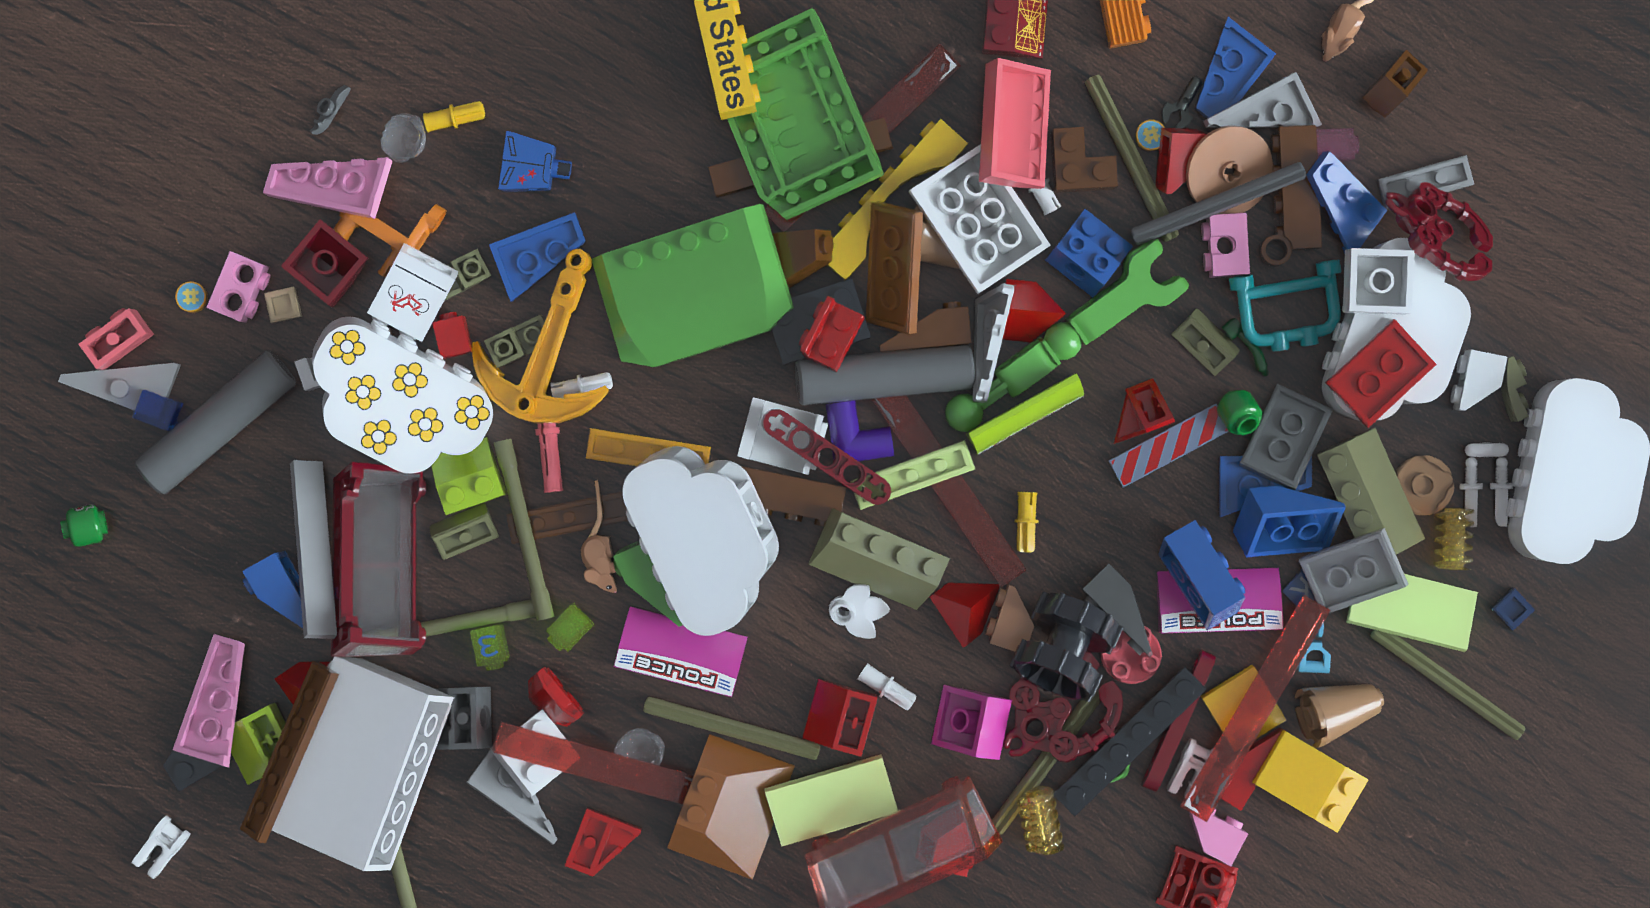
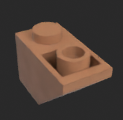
M1007 584L1006 590L1000 589L995 606L1000 608L996 619L990 618L985 635L990 636L988 640L990 644L1015 652L1022 639L1030 641L1034 624L1016 588Z

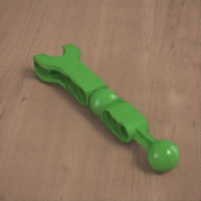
M1158 239L1150 240L1129 252L1123 263V273L1118 280L1065 318L1066 322H1058L1052 325L1047 330L1044 339L1039 337L997 367L994 371L997 378L992 381L987 402H974L973 396L970 394H959L953 397L945 409V418L948 424L959 432H969L975 429L982 421L984 409L1006 393H1009L1011 397H1015L1027 390L1061 364L1059 360H1068L1074 357L1080 351L1082 343L1084 345L1089 344L1145 304L1167 306L1181 296L1189 287V283L1184 277L1173 276L1161 283H1156L1152 280L1150 274L1151 264L1163 251L1160 241Z

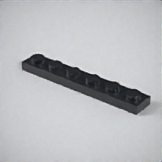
M1184 666L1115 733L1114 737L1110 738L1065 781L1053 795L1075 817L1206 690V687Z

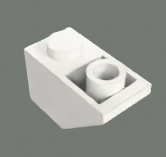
M1472 349L1465 350L1464 355H1460L1457 363V373H1460L1458 385L1453 386L1450 401L1454 403L1453 410L1465 411L1502 386L1507 357Z

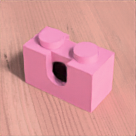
M1218 214L1206 218V222L1201 225L1202 240L1208 241L1209 253L1203 254L1204 271H1209V278L1249 275L1247 214ZM1220 238H1227L1231 242L1232 249L1229 254H1222L1218 250L1217 242Z

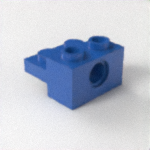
M1084 209L1045 261L1093 298L1106 284L1133 246L1092 213Z

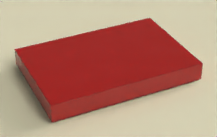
M1393 319L1325 383L1365 427L1369 428L1437 364L1405 329Z

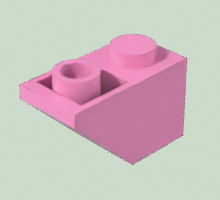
M1200 801L1198 806L1191 803V806L1199 812L1198 814L1188 808L1200 849L1206 854L1232 866L1248 835L1246 831L1241 829L1243 823L1228 815L1225 820L1214 815L1216 809L1211 808V806Z

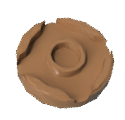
M1429 455L1414 456L1405 460L1396 469L1395 473L1415 515L1435 514L1443 510L1450 502L1454 492L1453 478L1449 467L1440 459Z

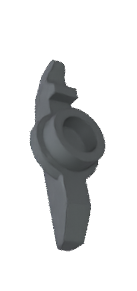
M343 85L334 92L331 98H323L318 103L317 112L320 114L318 120L314 119V127L310 130L311 134L318 135L329 127L351 90L350 87Z

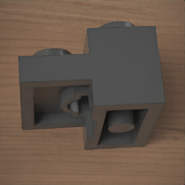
M491 687L434 688L455 697L435 750L492 748Z

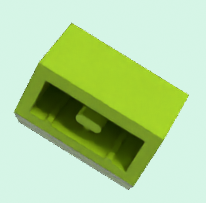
M272 703L235 722L231 754L247 785L262 778L285 726V721L276 703Z

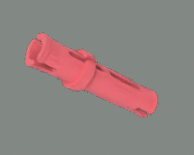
M537 423L538 429H535L536 436H539L543 491L544 493L561 492L563 488L557 434H560V429L556 427V423Z

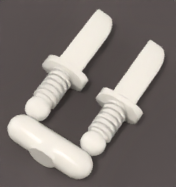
M1504 443L1468 444L1465 448V453L1470 458L1465 462L1467 467L1465 468L1466 483L1460 484V490H1465V521L1469 527H1477L1478 489L1483 488V483H1476V466L1478 463L1474 457H1499L1496 460V483H1490V489H1495L1496 523L1500 527H1507L1508 489H1513L1512 483H1506L1508 482L1506 480L1508 479V460L1503 456L1508 454L1509 447Z

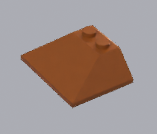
M709 734L667 848L753 880L774 823L764 788L788 782L795 765Z

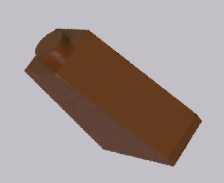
M811 229L772 233L788 289L832 262L834 243L831 238V230Z

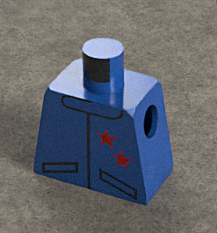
M506 131L498 189L503 192L551 190L552 177L570 179L572 161L555 159L556 147L554 145Z

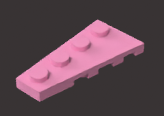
M385 157L377 158V160L351 159L349 162H336L333 160L315 164L308 162L271 164L263 193L269 197L375 219L392 160Z
M213 634L175 741L174 751L229 768L244 643Z

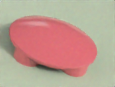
M1144 626L1153 653L1152 656L1149 657L1145 652L1138 655L1127 643L1131 638L1123 630L1111 654L1101 653V661L1105 670L1117 681L1126 684H1138L1150 679L1158 670L1162 658L1161 647L1157 638L1148 627Z

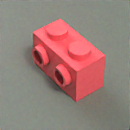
M130 308L118 310L110 317V322L102 328L97 326L85 335L86 339L79 343V346L96 369L106 370L154 335L137 310Z

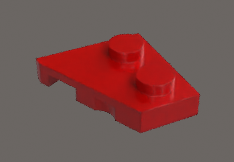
M587 808L565 866L593 877L633 839L640 835L642 828Z

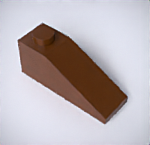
M961 302L943 303V309H937L917 322V333L906 334L900 332L881 344L879 352L971 344L968 306L961 307Z

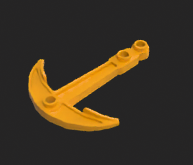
M574 249L566 256V268L560 272L550 300L551 308L519 385L504 379L505 374L499 368H496V365L483 350L480 342H473L472 355L477 378L491 400L507 413L519 419L533 423H561L590 411L609 392L607 386H602L584 393L564 394V399L546 395L571 314L577 308L586 283L584 274L592 266L590 255L581 249ZM580 256L581 263L574 266L572 263L573 258ZM569 284L571 286L570 292L563 295L562 288ZM524 399H527L529 406L527 409L522 410L520 404Z

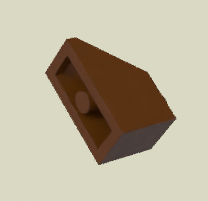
M1405 50L1363 96V99L1368 102L1374 111L1386 118L1408 97L1427 73L1428 69L1408 50Z

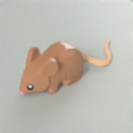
M1357 0L1352 4H1341L1330 19L1329 27L1321 36L1323 39V61L1327 62L1340 55L1355 42L1353 38L1359 31L1365 18L1360 7L1374 0Z
M596 480L597 520L589 537L581 547V558L587 568L583 575L587 582L596 584L604 591L616 593L617 587L612 573L616 571L614 562L611 561L613 551L610 537L597 535L603 513L599 483Z

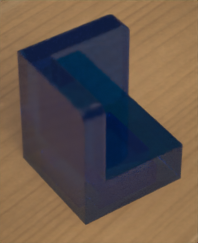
M143 390L132 418L170 431L175 427L184 402Z

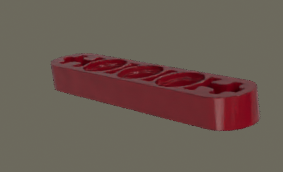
M771 409L763 415L761 425L768 435L867 502L881 505L890 498L891 487L884 478L785 411ZM778 415H781L780 422L790 428L791 422L795 424V427L788 432L786 440L782 439L786 432L779 428H775L773 431L770 429L771 423L768 420L771 416L776 418ZM799 431H805L809 435V444L803 449L797 448L793 443V437ZM824 448H830L835 455L834 461L828 466L822 465L818 460V454ZM849 465H855L860 471L859 478L853 483L847 482L843 476L844 469ZM867 473L871 477L866 481L876 486L879 483L882 484L881 491L884 492L882 497L875 496L872 499V491L865 486H862L861 491L857 489L865 481Z
M1201 650L1190 672L1205 686L1214 666L1216 656ZM1200 696L1164 730L1143 777L1142 787L1157 792Z

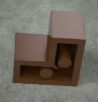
M1084 127L1052 129L1050 136L1054 193L1113 190L1118 187L1116 156L1085 157Z

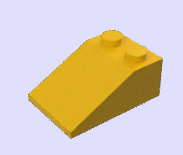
M1283 730L1252 783L1338 833L1368 779Z

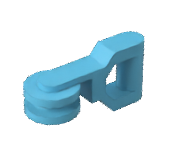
M1309 613L1308 619H1306L1304 648L1298 653V672H1330V653L1322 647L1321 640H1310V637H1314L1315 632L1317 637L1323 636L1324 618L1322 613H1318L1317 618H1315L1314 613ZM1311 650H1320L1323 653L1322 661H1307L1306 655Z

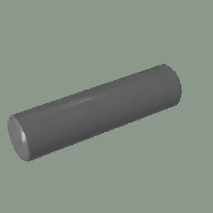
M967 344L846 355L837 372L810 359H800L795 363L796 391L798 401L803 406L970 390L975 383L974 358L971 347Z
M265 350L135 460L137 471L156 492L167 494L296 385L295 377L272 351Z

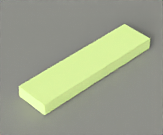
M963 440L876 471L875 473L890 484L891 495L888 499L890 500L975 470V466L966 441ZM869 474L866 475L865 481L857 489L861 491L862 486H865L872 491V499L875 496L882 497L884 494L881 491L882 484L872 485L866 481L871 476ZM858 478L851 480L850 483L855 482ZM854 493L860 510L875 505Z

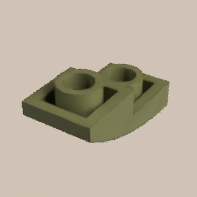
M478 249L451 261L447 265L457 270L458 275L444 301L491 277Z
M540 314L520 325L484 340L496 368L507 365L533 352L545 322L543 315Z
M1514 356L1507 357L1501 391L1510 421L1519 422L1529 417L1526 411L1529 409L1528 402L1525 396L1516 390L1527 384L1524 378L1527 376L1522 362L1519 359L1515 360Z

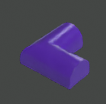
M855 401L825 405L830 441L836 447L857 461L894 456L890 426L860 430ZM832 451L833 461H834L835 455H834V452Z

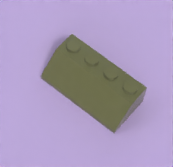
M1372 428L1318 452V458L1338 502H1342L1346 506L1344 515L1354 538L1385 528L1396 555L1425 539L1376 428Z
M832 508L808 564L851 583L869 585L870 591L917 610L938 587L950 558Z

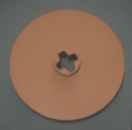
M1224 126L1211 131L1197 143L1188 160L1186 181L1193 200L1196 203L1272 173L1273 160L1270 149L1260 135L1242 126ZM1232 167L1235 169L1233 174H1225L1226 168ZM1263 196L1218 214L1244 213L1255 206Z

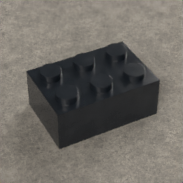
M853 279L791 298L794 308L787 312L772 329L783 366L797 362L800 359H806L800 351L801 346L799 342L806 329L810 330L815 321L813 315L816 307L820 302H825L827 296L834 298L837 303L864 316ZM865 319L852 344L871 338Z

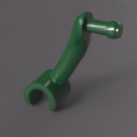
M1230 319L1222 326L1226 336L1231 341L1239 337L1251 351L1256 370L1261 372L1262 376H1267L1269 374L1268 364L1262 350L1246 339L1241 323L1237 319Z

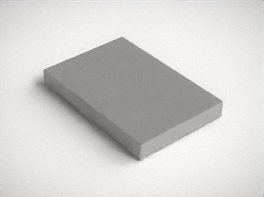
M1385 528L1302 556L1299 559L1322 615L1399 590L1408 585Z

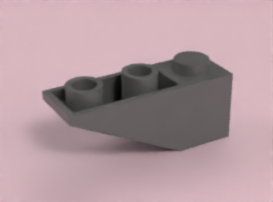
M1108 564L1083 588L1088 595L1084 600L1102 609L1105 613L1111 614L1112 618L1119 626L1123 627V631L1131 638L1127 642L1138 655L1145 652L1150 657L1153 653L1133 588Z

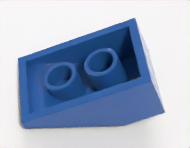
M1279 486L1249 488L1233 533L1246 557L1319 551L1330 547L1346 506L1342 502Z
M286 551L274 553L242 571L246 577L242 579L243 583L251 595L255 594L259 600L303 628L299 574Z

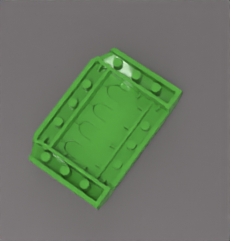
M813 8L748 38L747 43L742 44L744 55L750 54L754 72L748 73L751 85L757 83L761 102L755 103L757 112L728 118L727 120L756 191L763 201L788 220L884 175L878 155L827 33Z
M763 204L732 211L601 254L592 259L622 362L659 367L769 332L787 312L794 308Z

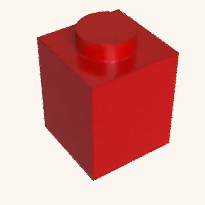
M450 312L439 315L440 321L432 322L439 353L444 357L443 359L473 352L465 316H457V312Z

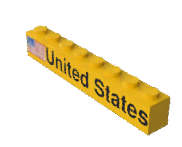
M694 0L721 120L757 112L755 103L761 102L757 83L751 85L748 73H753L754 69L750 54L744 55L742 44L747 43L744 25L737 26L735 15L741 14L738 0Z

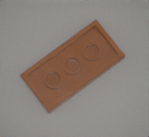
M880 201L871 202L866 303L867 323L906 334L917 333L923 212Z

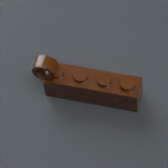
M1316 125L1282 126L1275 129V134L1271 135L1270 138L1271 152L1276 153L1277 164L1273 165V172L1301 162L1306 174L1318 159ZM1307 176L1301 181L1278 189V195H1274L1273 208L1274 213L1279 214V226H1275V235L1265 238L1259 246L1261 260L1270 266H1278L1287 262L1292 254V250H1312L1322 247L1320 203ZM1272 240L1279 241L1284 246V256L1280 260H1272L1266 253L1267 244Z
M741 466L751 478L764 509L769 516H772L774 510L784 512L785 519L802 522L804 516L814 518L815 525L825 526L832 508L842 511L846 487Z

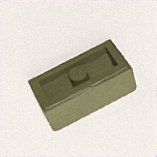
M1197 308L1171 334L1214 376L1228 365L1240 351Z
M485 503L446 518L429 527L431 537L443 560L499 537Z

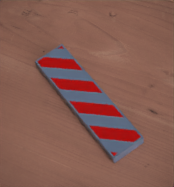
M1217 404L1200 411L1108 460L1122 488L1229 432L1218 416Z

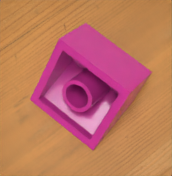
M943 685L931 744L973 757L1000 760L1012 700L988 693Z

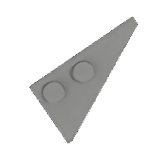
M1297 72L1289 74L1203 120L1206 128H1220L1231 125L1245 128H1278L1282 126L1316 125L1318 127L1322 125Z
M1003 283L975 299L974 402L985 403L988 400L1014 293V285Z
M167 363L61 374L58 382L153 418L161 419L181 364Z
M501 734L493 744L492 748L495 747L502 740H504L506 737ZM490 748L466 783L551 845H554L557 837L549 819L547 820L538 803L539 800L536 794L527 798L491 752L492 748Z

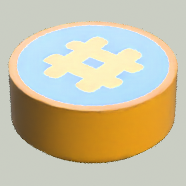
M1146 120L1141 123L1135 132V140L1138 146L1146 151L1159 149L1161 128L1165 127L1156 120Z
M191 281L179 286L175 298L182 310L196 313L206 306L208 294L202 285Z

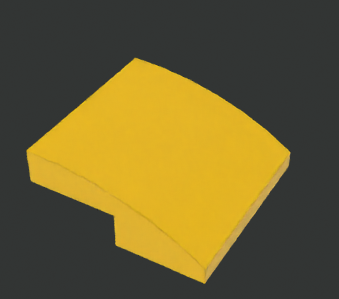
M1250 665L1201 696L1234 752L1286 721L1281 709L1253 665Z

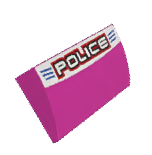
M1279 568L1228 569L1233 579L1237 577L1243 584L1246 592L1244 594L1245 599L1237 614L1208 631L1201 623L1169 571H1157L1158 632L1192 633L1283 630Z
M630 606L613 667L732 697L748 637L728 631L711 636L698 635L688 630L684 625L677 626L663 614Z

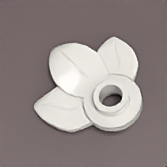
M864 584L850 586L843 596L835 597L829 605V614L836 624L845 625L852 635L867 639L876 637L873 621L885 616L890 610L889 606L882 599L870 596V586ZM840 607H845L849 611H843Z

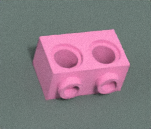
M230 251L207 308L246 323L248 318L252 319L257 311L259 302L256 301L259 291H264L270 279V274L267 273L269 267ZM250 266L254 272L251 281L244 283L240 278V272L244 267ZM234 294H238L242 299V305L236 311H232L228 305L229 298Z

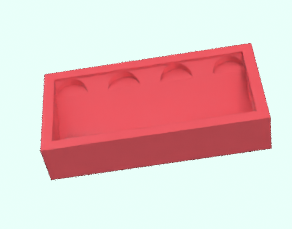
M996 58L986 64L979 182L1018 188L1042 189L1045 187L1051 70L1001 58Z

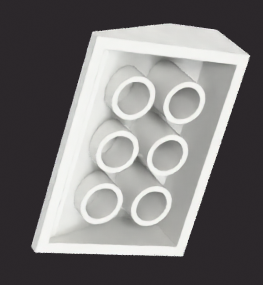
M981 144L908 191L977 294L1051 246L1012 187L979 182Z

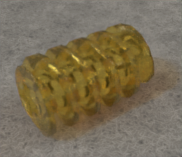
M1444 508V511L1435 514V518L1444 521L1443 524L1435 526V530L1443 533V536L1434 538V542L1443 545V548L1434 550L1435 555L1443 557V560L1434 562L1435 567L1448 570H1471L1464 567V564L1473 562V558L1465 555L1464 552L1473 550V545L1466 543L1465 540L1473 538L1474 533L1465 530V528L1473 526L1474 521L1465 518V516L1474 513L1475 509Z
M1048 786L1031 788L1026 791L1023 797L1017 800L1018 807L1023 808L1019 811V816L1026 819L1022 821L1021 827L1028 830L1023 834V838L1026 841H1030L1025 845L1026 851L1042 855L1055 854L1064 849V844L1061 842L1063 839L1062 833L1059 831L1061 826L1059 820H1057L1059 815L1057 809H1055L1057 804L1055 798H1053L1054 790Z

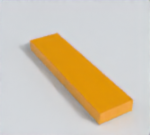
M590 428L586 459L638 466L647 457L660 450L672 446H681L697 453L703 462L707 464L709 463L711 447Z

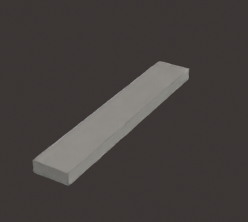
M293 460L290 463L304 638L334 639L337 636L323 461Z

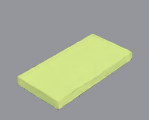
M1404 574L1408 582L1406 587L1349 606L1346 623L1465 652L1468 649L1478 592Z
M881 754L764 788L781 846L898 813Z

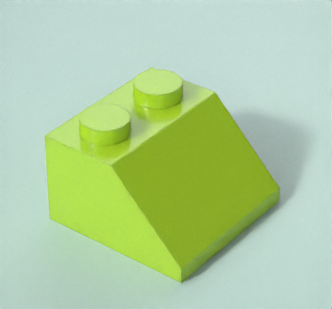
M488 437L483 438L481 443L468 453L461 455L440 453L436 461L431 465L435 485L445 515L453 514L507 495Z

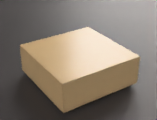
M296 287L264 293L271 323L302 317Z

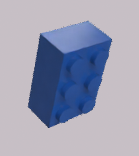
M1194 520L1163 539L1158 555L1208 631L1239 612L1246 592L1241 581L1237 577L1233 579L1227 569L1229 564L1225 556L1220 551L1216 552L1211 545L1212 538L1208 530L1204 526L1200 527L1197 521Z

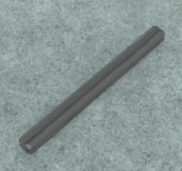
M1297 162L1134 227L1131 230L1132 236L1137 245L1143 244L1306 178V171L1302 163Z

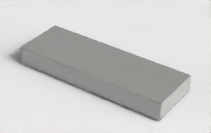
M1467 155L1378 179L1377 183L1384 207L1388 209L1385 204L1387 192H1395L1408 197L1423 182L1431 183L1436 188L1445 192L1474 185ZM1393 199L1392 201H1393L1397 206H1399V204L1397 203V201H1395V200Z

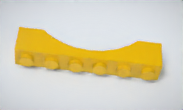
M942 119L936 124L931 121L922 130L920 135L923 139L916 147L910 144L899 156L903 160L896 169L890 166L884 175L880 177L879 181L883 184L875 192L870 189L858 203L862 207L855 215L849 212L838 224L842 229L834 238L831 236L834 248L832 251V262L827 264V266L844 281L866 259V246L870 231L871 202H885L892 193L911 179L931 171L942 170L951 164L968 145Z

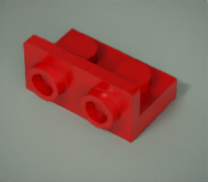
M827 296L825 302H820L816 307L813 315L815 321L810 330L806 329L799 345L804 357L837 372L865 317L837 303L834 298Z

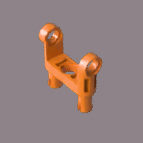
M435 204L428 214H423L409 238L378 218L372 219L340 212L339 216L341 218L333 230L348 241L355 228H360L361 226L391 245V253L377 272L381 276L386 277L403 244L405 243L420 250L429 234L434 233L441 224L447 210Z

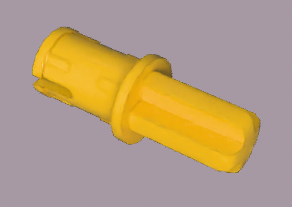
M480 101L456 107L451 104L447 109L423 113L424 124L428 133L454 126L456 129L460 124L485 118L484 106Z
M1018 492L1017 519H1014V522L1017 523L1018 552L1031 553L1035 550V523H1039V520H1036V492Z

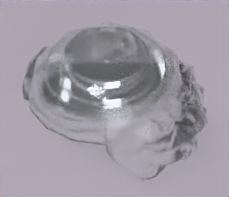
M397 114L392 116L391 120L385 125V130L382 132L383 137L380 140L382 142V150L395 162H407L409 159L417 157L424 150L426 133L424 125L418 116Z
M635 728L628 731L618 740L615 745L614 754L618 763L625 771L641 774L644 771L649 772L651 769H656L662 762L664 742L659 735L647 729Z

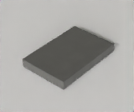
M1277 384L1239 466L1285 488L1296 490L1333 409Z

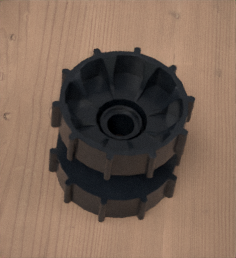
M1043 591L1030 619L1034 620L1042 628L1043 632L1049 633V638L1046 643L1041 640L1037 642L1022 639L1009 666L1014 668L1021 675L1022 679L1028 680L1046 692L1065 697L1071 701L1073 699L1090 702L1092 696H1095L1103 675L1099 674L1091 666L1090 662L1083 660L1086 650L1090 653L1097 652L1110 655L1112 649L1116 647L1123 627L1118 625L1111 614L1105 613L1091 605L1088 601L1085 602L1067 596L1062 592L1058 594Z

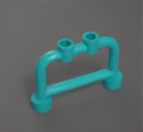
M1340 260L1315 263L1317 276L1261 286L1254 285L1253 275L1229 278L1230 291H1237L1241 326L1246 339L1256 346H1271L1272 351L1290 349L1289 342L1299 340L1300 346L1319 344L1318 337L1332 333L1337 323L1340 322L1341 309L1336 274L1342 272ZM1325 287L1329 316L1324 324L1275 331L1269 334H1259L1255 331L1250 300Z

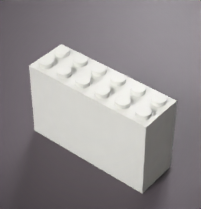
M334 656L327 667L338 673L339 676L272 831L362 871L391 870L455 697L364 659Z

